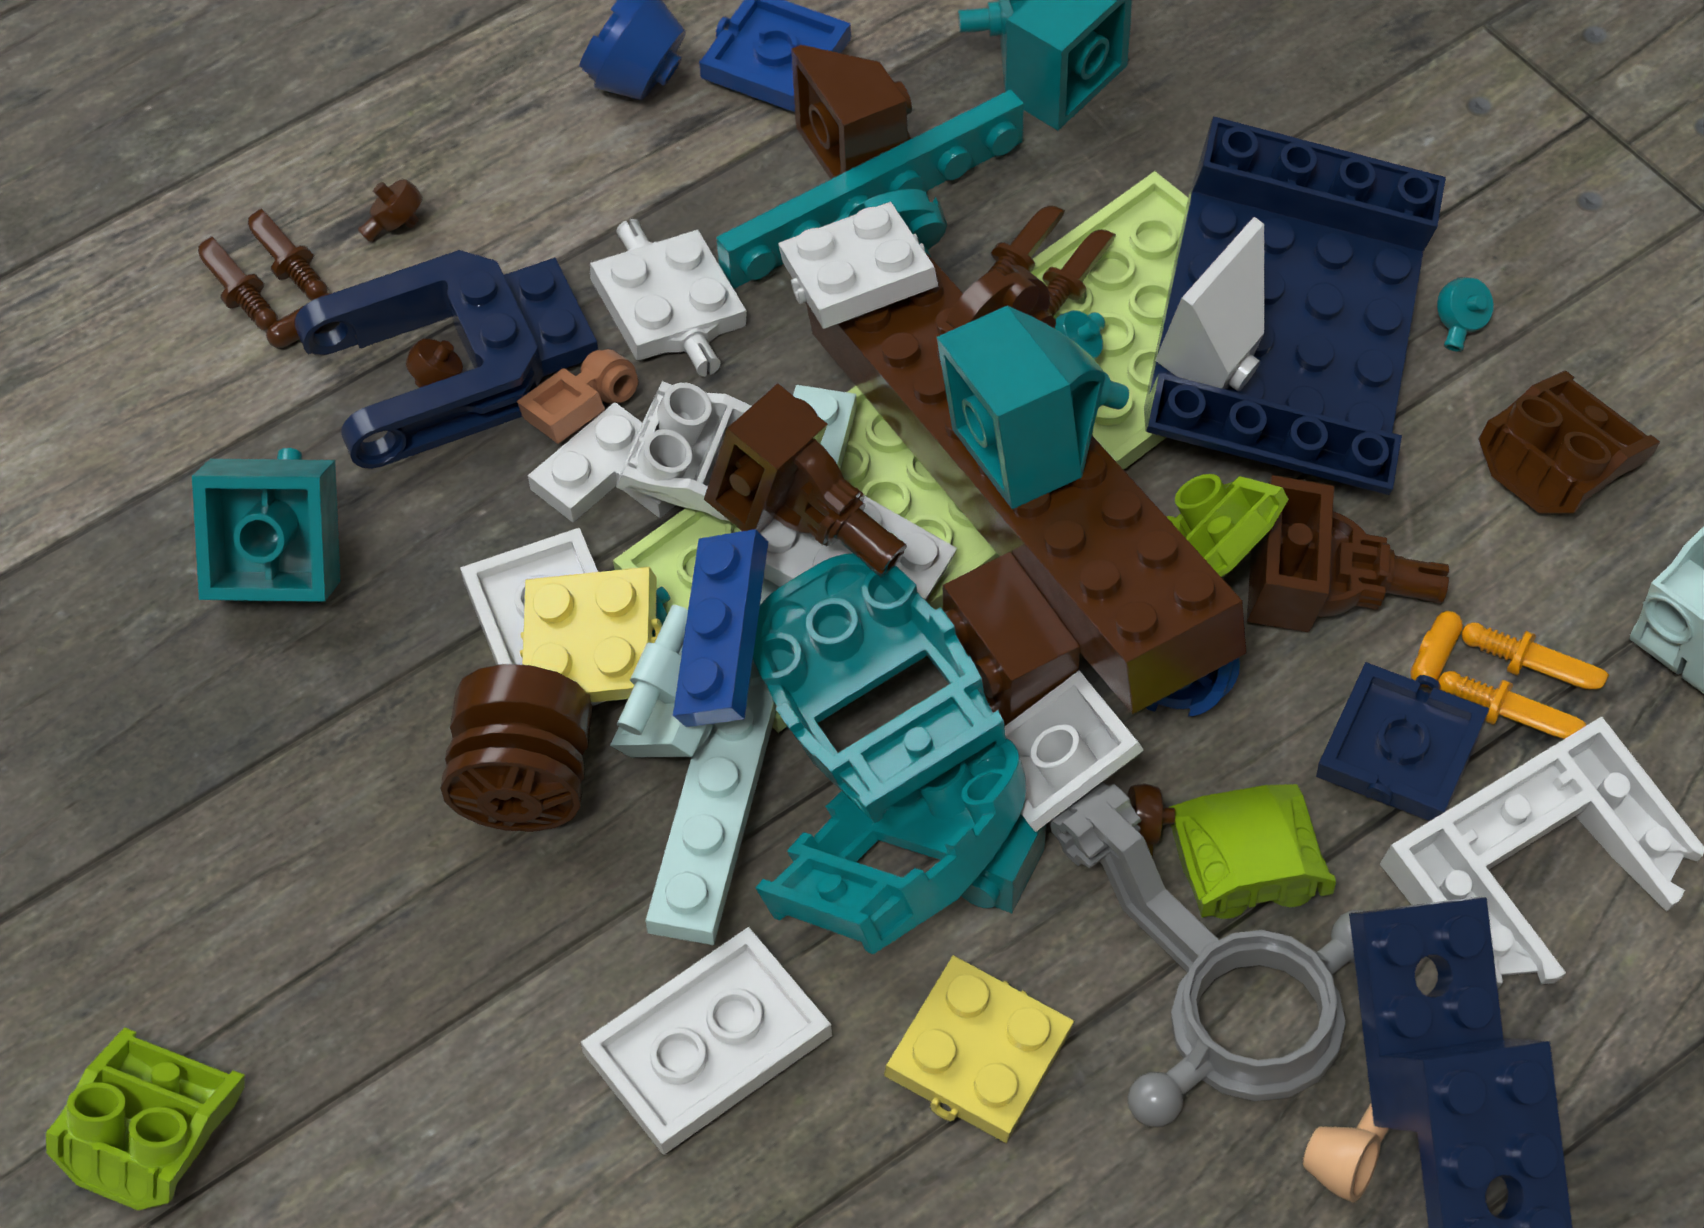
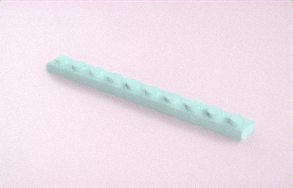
M796 385L793 396L810 404L817 415L828 424L821 445L829 452L841 470L857 410L856 394ZM765 578L763 579L760 605L773 591L779 588V586ZM754 660L752 661L745 719L713 724L708 738L700 748L695 750L691 757L646 917L648 934L709 945L715 944L777 711L775 709L777 706L767 685L762 680Z

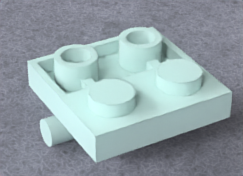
M678 605L671 606L655 642L646 644L630 678L634 688L617 722L619 727L610 746L631 758L692 757L695 750L704 744L712 729L713 724L685 727L673 717L688 609Z

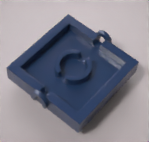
M1365 662L1318 763L1316 777L1431 821L1448 810L1485 725L1489 708L1442 691L1440 683L1430 676L1420 675L1416 680ZM1422 684L1430 686L1432 691L1428 693L1420 687Z

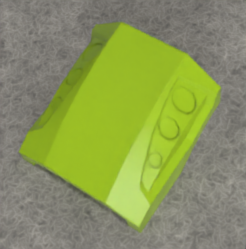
M1203 474L1187 481L1177 491L1175 504L1181 514L1176 518L1173 516L1166 517L1223 578L1272 529L1289 499L1283 488L1242 476L1237 477L1233 482L1223 484L1217 475Z
M1297 784L1262 785L1210 794L1168 807L1175 809V822L1170 825L1182 869L1194 893L1201 918L1208 916L1220 919L1235 918L1244 913L1248 906L1249 908L1256 907V903L1273 901L1284 907H1298L1307 903L1315 896L1316 888H1318L1320 896L1334 894L1335 876L1329 872L1320 852L1304 796Z
M124 1027L85 1069L76 1089L69 1095L66 1106L56 1121L46 1131V1153L77 1186L135 1210H143L170 1203L173 1199L177 1182L201 1152L212 1132L235 1107L245 1088V1075L234 1070L227 1074L136 1038L135 1031Z

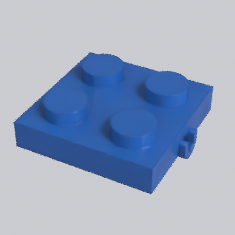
M743 0L731 19L722 17L716 29V40L699 62L700 76L702 79L795 112L791 49L799 45H806L842 53L851 40V23L786 0Z

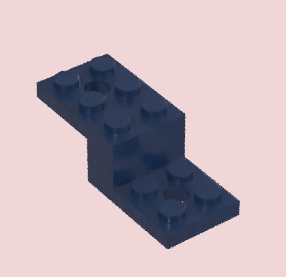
M1471 897L1349 913L1374 1126L1417 1132L1428 1227L1572 1228L1550 1041L1503 1037L1487 897ZM1424 957H1428L1433 961L1438 972L1435 988L1428 995H1424L1419 990L1415 981L1416 967ZM1500 1176L1506 1183L1508 1200L1505 1208L1494 1216L1486 1204V1190L1490 1182Z

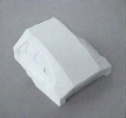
M662 381L638 431L619 476L616 488L622 490L629 487L665 502L706 512L721 520L729 521L704 500V496L727 428L744 414L751 405L727 394L705 393L701 388L690 383L671 385Z

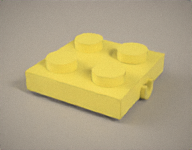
M650 567L525 579L524 631L520 634L523 640V650H520L522 665H532L556 671L577 682L588 693L591 702L628 699L634 688L630 678L647 643L655 642L662 627L660 620L656 619L657 577ZM653 630H655L656 637H652Z
M953 955L888 1061L884 1076L930 1101L931 1110L940 1118L954 1121L957 1116L1007 1144L1069 1036L1074 1020L1031 998L1025 991L1020 992L1009 986L1008 982H1002ZM944 1103L951 1108V1111L943 1109L940 1106V1104Z

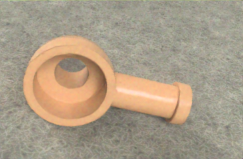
M1370 1103L1356 1128L1318 1127L1307 1145L1303 1166L1330 1192L1354 1203L1363 1195L1372 1178L1379 1157L1380 1144L1389 1128L1374 1126L1372 1105Z

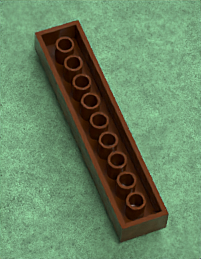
M927 253L926 255L935 267L938 287L825 329L822 328L806 301L812 333L995 552L999 556L1008 552L1013 554L1080 646V653L1132 715L1246 654L1243 601L1093 436L1091 437L1082 478L1011 509L952 430L942 366L939 363L937 354V337L954 329L946 320L963 293Z

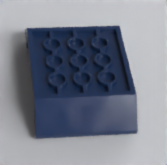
M1213 116L1184 215L1144 404L1145 432L1390 495L1394 486L1402 435L1392 432L1423 252L1438 227L1446 177ZM1255 217L1264 223V335L1254 353V357L1261 361L1260 365L1240 391L1235 390L1231 386L1226 390L1177 377L1156 362L1155 359L1181 298L1251 219Z

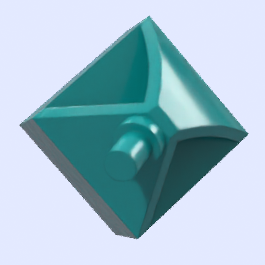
M998 0L987 2V8L958 10L959 32L989 31V36H1000L1004 91L1006 92L1011 89L1024 103V111L1059 131L1128 66L1132 0Z
M1009 306L998 309L937 337L952 430L1011 509L1082 478L1098 408L1103 405L1116 410L1122 409L1129 399L1127 386L1111 381L1108 374L1101 369L1091 355L1055 328Z
M283 448L278 451L277 459H209L192 475L199 600L326 601L341 582L335 460H302L303 455L300 451L293 448Z

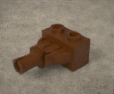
M777 383L727 428L704 500L741 531L756 529L760 533L776 519L792 530L810 533L815 537V540L826 547L839 541L866 563L880 578L884 577L900 560L907 545L864 512L866 504L863 503L865 495L844 479L835 460L821 445L828 424L817 415L810 404L802 399L795 398Z
M1271 476L1268 484L1282 487L1289 500L1272 529L1251 549L1247 622L1309 632L1317 616L1339 615L1354 606L1378 609L1386 593L1442 604L1449 585V577H1447L1449 573L1448 564L1424 562L1396 556L1394 550L1390 549V544H1387L1386 537L1366 534L1354 521L1333 511L1334 486Z

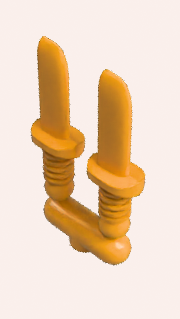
M1453 611L1441 612L1436 617L1430 631L1428 630L1425 634L1418 655L1411 667V678L1416 680L1420 675L1430 676L1438 680L1442 691L1489 708L1486 722L1493 725L1496 723L1499 715L1549 735L1565 739L1585 727L1586 723L1575 716L1511 692L1513 684L1503 679L1498 688L1494 690V686L1490 685V687H1487L1488 684L1486 683L1481 685V681L1476 683L1475 679L1469 680L1468 676H1465V678L1461 677L1455 671H1447L1440 676L1460 634L1466 645L1479 647L1480 651L1484 652L1486 650L1488 654L1492 652L1493 656L1496 657L1498 655V658L1501 659L1505 657L1504 660L1506 661L1510 659L1507 672L1518 675L1522 666L1585 689L1602 688L1609 676L1605 670L1534 643L1536 635L1526 630L1522 638L1517 641L1516 637L1511 638L1509 634L1505 636L1503 632L1499 634L1498 630L1495 629L1493 631L1491 627L1486 629L1483 625L1476 622L1469 623L1463 628L1460 615ZM1422 684V685H1421V687H1425V688H1426V687H1430V686L1425 685V684Z

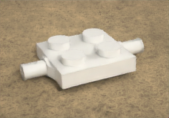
M630 219V227L627 221H623L618 226L616 232L628 251L591 262L590 279L635 359L640 361L662 353L684 351L687 352L698 375L707 376V369L710 375L715 373L719 369L721 362L715 355L709 342L718 335L746 327V309L699 230L652 243L647 239L639 221Z

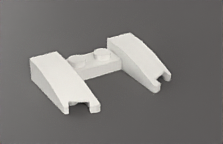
M1601 716L1393 843L1380 865L1411 905L1471 897H1487L1497 987L1499 988L1503 983V975L1537 973L1541 984H1553L1562 979L1566 972L1490 873L1489 869L1573 817H1576L1608 854L1667 912L1680 901L1685 891L1671 882L1682 858L1698 862L1704 854V846Z

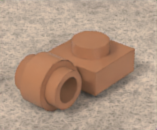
M610 349L597 350L585 358L580 374L575 376L563 368L519 399L517 404L523 418L559 444L605 410L602 401L606 403H621L628 400L637 389L638 376L632 362L616 351Z

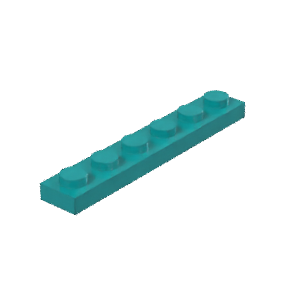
M1010 89L717 236L719 266L733 289L751 280H757L766 276L771 270L783 264L778 245L779 242L796 237L808 229L820 228L834 223L845 212H848L849 217L865 209L864 201L877 195L903 189L928 191L948 180L961 177L967 170L995 156L1008 153L1015 146L1023 142L1024 103Z

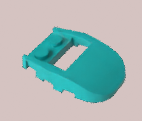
M854 553L838 555L820 562L773 591L761 603L753 660L777 706L775 709L813 764L874 823L883 819L882 811L994 742L998 747L1006 742L1004 720L998 710L993 713L984 695L982 678L972 658L967 656L957 638L954 624L941 607L935 610L917 593L916 584L896 565L884 577L880 578ZM928 656L949 685L838 753L817 723Z
M1007 738L1006 742L998 747L994 742L882 811L883 819L876 823L841 791L825 806L831 818L813 837L812 834L803 832L787 850L793 863L773 882L762 879L755 887L773 918L782 920L787 915L860 941L866 952L875 954L958 900L993 859L1020 816L1026 795V779L1016 746ZM878 840L940 860L926 873L923 870L914 868L903 878L857 863Z

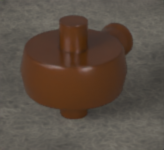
M406 179L398 180L389 187L384 182H380L373 190L378 198L370 209L371 218L360 226L358 231L369 242H373L374 238L383 230L392 231L402 224L412 228L419 221L415 212L422 202V195L417 187Z
M422 339L410 349L406 359L407 369L419 388L461 374L463 371L462 361L454 352V346L446 340L439 342L433 339Z
M1146 783L1132 785L1127 796L1130 799L1132 808L1141 818V821L1137 824L1141 828L1138 832L1144 837L1153 858V845H1156L1160 840L1162 824H1174L1175 809L1163 807L1159 787Z

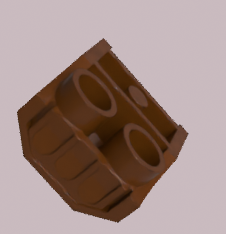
M1566 370L1532 385L1508 408L1489 419L1478 439L1491 476L1538 513H1575L1586 499L1605 488L1617 477L1642 465L1654 454L1660 444V441L1654 436L1644 434L1575 382V377Z

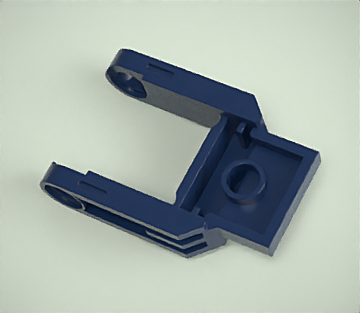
M457 250L317 298L299 310L295 317L294 325L307 354L327 355L358 345L361 349L452 317L453 324L473 364L474 369L372 404L350 415L341 428V436L354 464L362 468L382 467L523 417L517 401L535 389L543 376L582 363L590 353L598 350L597 340L555 257L503 275L497 261ZM336 321L341 322L336 328L328 332L315 333L318 328L325 324ZM388 431L382 438L376 441L362 442L375 433Z

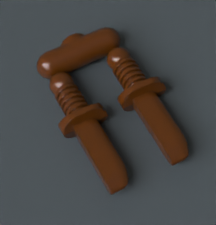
M1048 205L1040 209L1030 219L1010 245L999 242L991 252L996 262L988 272L998 269L1004 275L1015 272L1011 265H1020L1031 272L1035 266V262L1031 257L1062 219L1065 210ZM1103 229L1092 232L1084 239L1062 269L1049 267L1046 270L1042 280L1047 285L1050 294L1049 314L1054 316L1066 299L1079 300L1086 291L1083 280L1110 247L1116 237L1115 233Z
M259 209L248 218L249 229L275 259L271 266V271L277 279L285 280L291 278L310 301L332 294L328 293V287L325 282L321 280L319 275L309 265L314 255L307 246L295 247L263 209ZM212 236L198 246L201 260L225 288L221 294V300L228 308L232 309L240 306L259 329L267 331L266 338L269 344L275 348L287 347L300 339L295 329L294 321L301 308L278 320L276 312L271 309L270 305L260 295L264 288V283L256 274L246 276ZM323 326L318 328L315 333L318 334Z

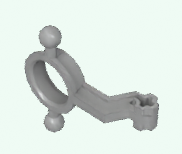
M1103 782L1051 820V831L1060 842L1063 852L1078 867L1083 864L1089 869L1100 862L1104 867L1122 910L1187 972L1185 977L1179 982L1171 1011L1176 1049L1183 1059L1166 1073L1148 1072L1139 1076L1132 1084L1127 1100L1129 1109L1137 1121L1147 1127H1163L1172 1123L1181 1112L1184 1102L1183 1095L1202 1080L1222 1094L1255 1102L1289 1098L1320 1081L1338 1058L1346 1024L1340 993L1334 985L1332 975L1348 962L1355 963L1349 913L1366 910H1350L1340 915L1332 927L1331 941L1319 951L1308 948L1291 936L1265 930L1232 933L1219 940L1165 888L1144 837L1138 832L1141 828L1137 824L1141 821V818L1132 808L1128 796L1115 784L1107 786ZM1261 965L1282 970L1303 983L1316 1001L1320 1018L1318 1029L1303 1047L1284 1057L1256 1060L1232 1054L1212 1040L1199 1018L1198 1005L1200 997L1215 978L1240 967Z

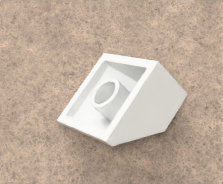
M1255 217L1251 219L1181 298L1155 359L1156 362L1177 377L1226 390L1231 386L1235 390L1240 391L1260 365L1261 361L1254 357V353L1264 335V223Z
M1077 671L1005 726V736L1016 746L1025 773L1026 795L1021 814L1035 832L1144 751L1136 738L1080 671Z

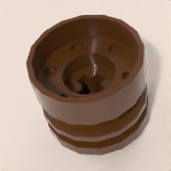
M500 664L480 668L462 678L455 691L450 723L453 739L446 750L445 761L447 767L443 772L441 781V792L444 802L458 815L479 825L504 831L534 832L556 828L572 820L581 807V782L585 775L583 754L589 744L593 709L588 693L577 682L556 671L532 665Z

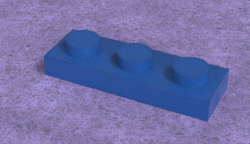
M756 529L698 539L673 717L685 727L745 719L768 541Z

